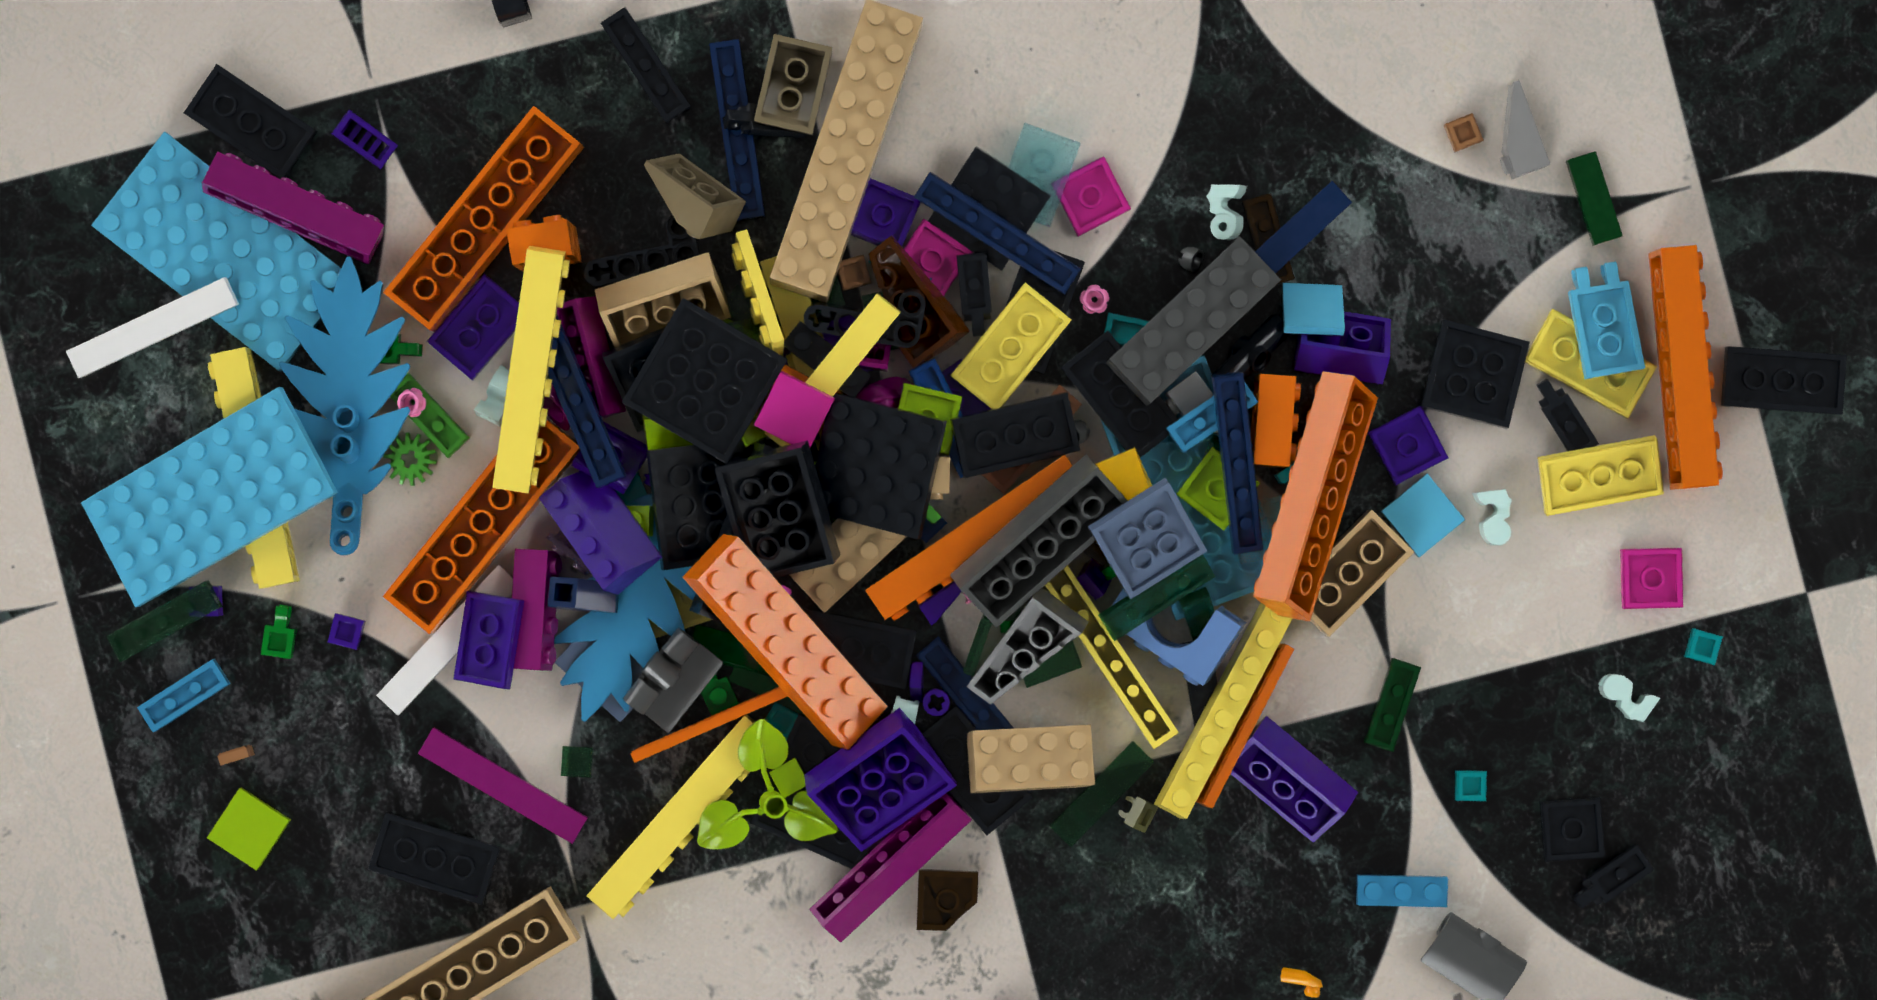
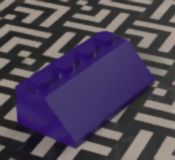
M581 471L561 478L539 497L542 504L604 591L617 595L620 594L663 557L616 490L609 486H604L600 489L596 488L592 477Z
M1265 716L1254 727L1231 772L1232 776L1313 843L1347 812L1358 794V791L1268 716Z

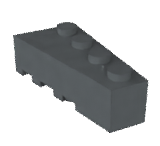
M1041 588L1032 596L973 676L967 688L991 705L1018 684L1025 676L1036 670L1048 658L1059 652L1071 640L1082 634L1089 621Z

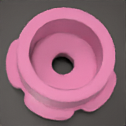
M1099 285L1088 286L1087 290L1082 291L1080 295L1083 309L1089 314L1094 312L1102 313L1108 306L1109 294L1105 289H1101ZM1096 297L1097 302H1092V298Z
M417 388L406 389L399 395L397 405L399 409L409 407L410 413L408 415L410 417H418L421 415V411L426 408V399L422 396L421 390Z

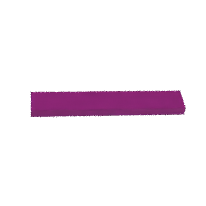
M435 727L432 728L418 752L419 755L571 844L574 843L588 819L584 814Z

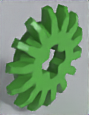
M410 432L405 433V441H401L397 435L395 440L398 445L396 447L392 444L389 446L392 454L383 455V458L391 459L389 464L394 469L389 477L393 479L395 476L400 475L399 484L401 485L404 484L405 478H409L410 486H415L414 478L416 477L422 483L426 480L422 474L426 472L432 475L433 471L428 468V465L437 464V460H430L429 455L436 453V450L426 449L431 443L428 439L423 443L419 442L421 434L417 433L415 439L411 440ZM411 450L415 452L414 457L418 459L417 464H411L407 468L405 467V461L401 458L403 454H409Z

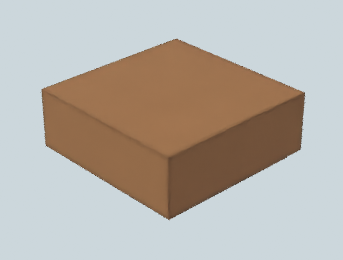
M1473 113L1444 124L1454 153L1484 141Z
M864 254L841 261L838 275L843 292L872 284Z
M249 744L219 753L217 757L221 766L254 756L255 753L252 745L250 746Z

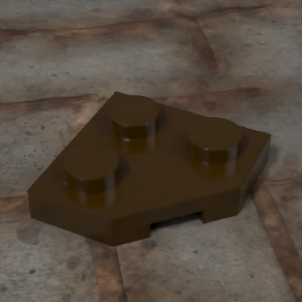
M919 869L916 930L947 931L964 913L970 910L977 903L978 871Z

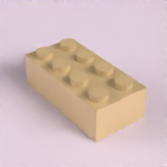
M709 252L595 289L599 313L614 347L666 327L682 298H685L720 320L731 318L727 297Z
M1372 509L1367 510L1333 545L1310 620L1327 637H1330L1414 553Z
M838 518L832 524L840 551V557L834 564L789 575L825 613L907 536Z
M1091 724L977 730L967 733L970 793L1077 788L1095 785Z

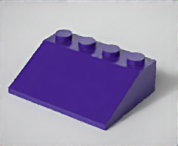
M900 708L864 732L849 750L841 748L804 774L807 795L861 852L957 786V782L920 730Z

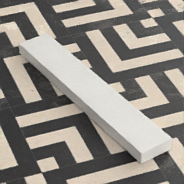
M224 277L71 348L66 353L78 378H82L239 305L227 277Z
M498 565L474 591L510 598L512 596L513 576L501 565ZM465 601L376 695L396 715L399 716L457 654Z

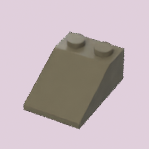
M774 34L754 122L813 135L832 57V47Z
M681 154L646 160L644 166L676 222L686 229L688 235L696 239H703L733 231L746 203L743 198Z

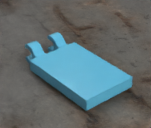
M1616 261L1604 263V265L1600 266L1605 285L1591 287L1587 267L1575 268V270L1571 271L1576 290H1570L1568 296L1584 380L1645 369L1629 280L1620 282Z

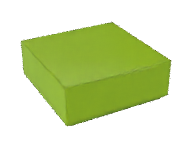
M796 757L769 772L784 798L806 786L805 773Z

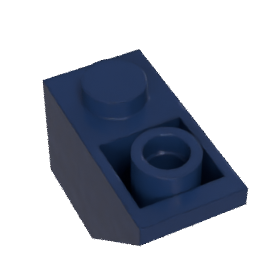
M550 577L548 607L562 610L617 613L619 594L604 591L596 580Z

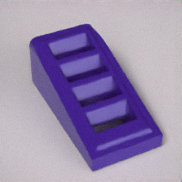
M351 110L345 113L331 133L379 169L384 166L398 146ZM353 120L357 124L348 137L343 135V132ZM361 128L367 130L358 144L354 143L353 139ZM374 135L377 139L369 150L365 151L362 149L369 138ZM381 142H384L387 146L376 159L372 155Z
M953 581L920 603L919 608L929 623L933 625L962 591Z

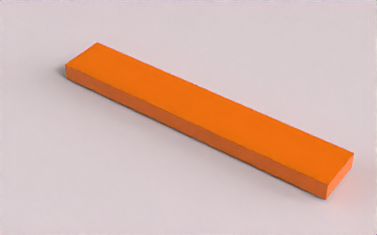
M1281 643L1278 645L1196 801L1200 805L1213 809L1294 651V648Z
M776 687L636 748L630 754L634 763L783 699L787 697V694L780 687Z

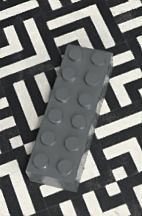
M1239 236L1119 349L1106 364L1148 406L1279 283L1281 279Z
M1085 454L952 572L950 576L959 589L997 628L1095 541L1088 528L1090 524L1128 500L1088 455Z

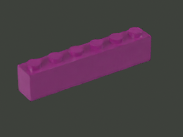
M217 151L202 181L203 193L368 265L384 233V224L377 217L370 214H364L363 216L354 212L351 206L343 202H331L316 190L310 189L306 191L298 187V184L293 180L285 177L279 179L270 175L267 169L258 165L249 166L243 163L241 158L231 153L224 155Z
M948 793L944 794L895 828L809 910L824 929L839 942H842L972 819Z

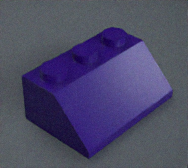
M1344 311V336L1298 334L1294 370L1321 375L1323 371L1352 375L1360 381L1383 384L1390 360L1391 319Z

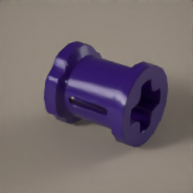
M934 688L926 692L923 698V706L928 714L940 716L949 708V696L944 690ZM935 694L938 698L943 696L944 701L941 703L942 708L940 710H937L935 706L931 708L928 706L931 702V695Z

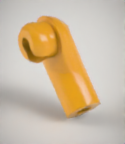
M1282 968L1281 982L1306 986L1304 994L1308 997L1318 998L1320 996V988H1323L1320 979L1305 970Z

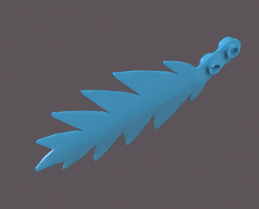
M347 256L337 277L334 292L315 280L310 281L314 303L330 335L289 315L285 316V320L297 340L326 375L282 361L279 362L280 368L291 383L316 410L326 417L323 418L294 409L338 491L333 496L330 546L339 555L352 554L358 548L363 494H368L382 482L391 469V465L387 463L376 469H371L380 461L397 437L410 413V408L405 407L371 418L382 408L397 389L411 367L410 364L406 363L370 375L396 340L405 322V318L400 317L367 335L380 304L383 282L378 281L363 292L353 260L350 256ZM347 507H351V515L344 517V510ZM345 536H349V544L346 546H342V538Z
M652 494L639 497L626 506H653ZM654 517L653 536H648V537H649L650 540L653 542V544L655 545V547L658 549V541H657V533H656V525H655V517ZM659 560L619 594L617 613L590 611L555 637L554 644L595 641L574 661L560 681L561 686L583 682L581 696V719L583 722H586L603 705L610 694L614 696L625 712L629 711L630 705L623 700V697L632 687L630 655L644 668L650 658L657 651L659 652L656 638L648 619L670 636L673 635L678 627L685 631L674 596L666 580L693 600L696 592L682 578L691 567L661 570ZM593 576L589 578V580H596Z

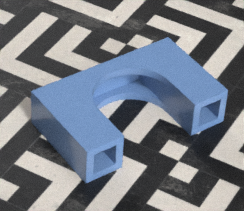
M1170 575L1132 599L1122 589L1104 617V620L1110 623L1108 625L1109 628L1119 635L1126 634L1134 639L1133 644L1145 652L1150 650L1158 655L1160 663L1171 669L1177 668L1184 673L1183 677L1194 685L1201 684L1204 686L1210 681L1247 623L1221 606L1215 610L1195 641L1185 644L1174 643L1164 638L1157 631L1152 618L1154 601Z

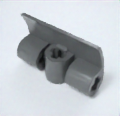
M678 627L662 649L650 658L642 669V674L623 697V700L639 713L648 716L669 733L721 668L723 662Z
M1452 912L1444 918L1437 931L1438 937L1421 958L1423 963L1480 1000H1504L1527 965V960L1503 946L1500 941L1485 931L1475 928Z

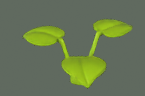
M759 719L747 728L738 747V757L745 770L753 772L761 769L767 791L760 797V807L756 809H743L738 812L735 804L728 800L712 802L704 809L700 817L697 837L699 846L707 849H725L739 844L746 838L749 832V824L742 816L752 814L762 815L765 813L768 817L776 819L782 817L787 812L784 817L785 828L793 838L800 841H811L837 833L838 827L807 795L806 791L798 792L793 798L792 805L787 804L779 792L774 790L767 773V768L776 769L785 762L788 756V744L783 734L765 719Z

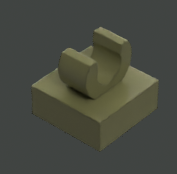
M1127 796L1126 800L1132 803V808L1129 813L1119 810L1118 814L1125 818V824L1145 833L1159 807L1138 796L1137 798Z

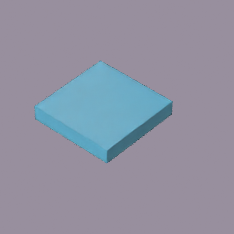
M1282 284L1284 333L1344 336L1345 322L1342 285Z
M1425 474L1380 511L1417 557H1421L1465 520L1428 474Z

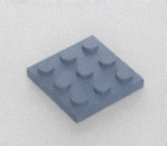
M1166 478L1088 526L1130 599L1207 552Z

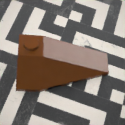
M893 236L888 237L868 253L878 287L882 290L884 298L893 306L898 307L901 294L909 288H916L925 295L926 307L920 338L910 348L899 347L912 368H916L947 350L970 332L954 307ZM908 296L904 299V305L908 310L915 311L921 306V302L916 296ZM904 325L898 330L900 337L904 340L913 339L915 336L914 328L909 325Z

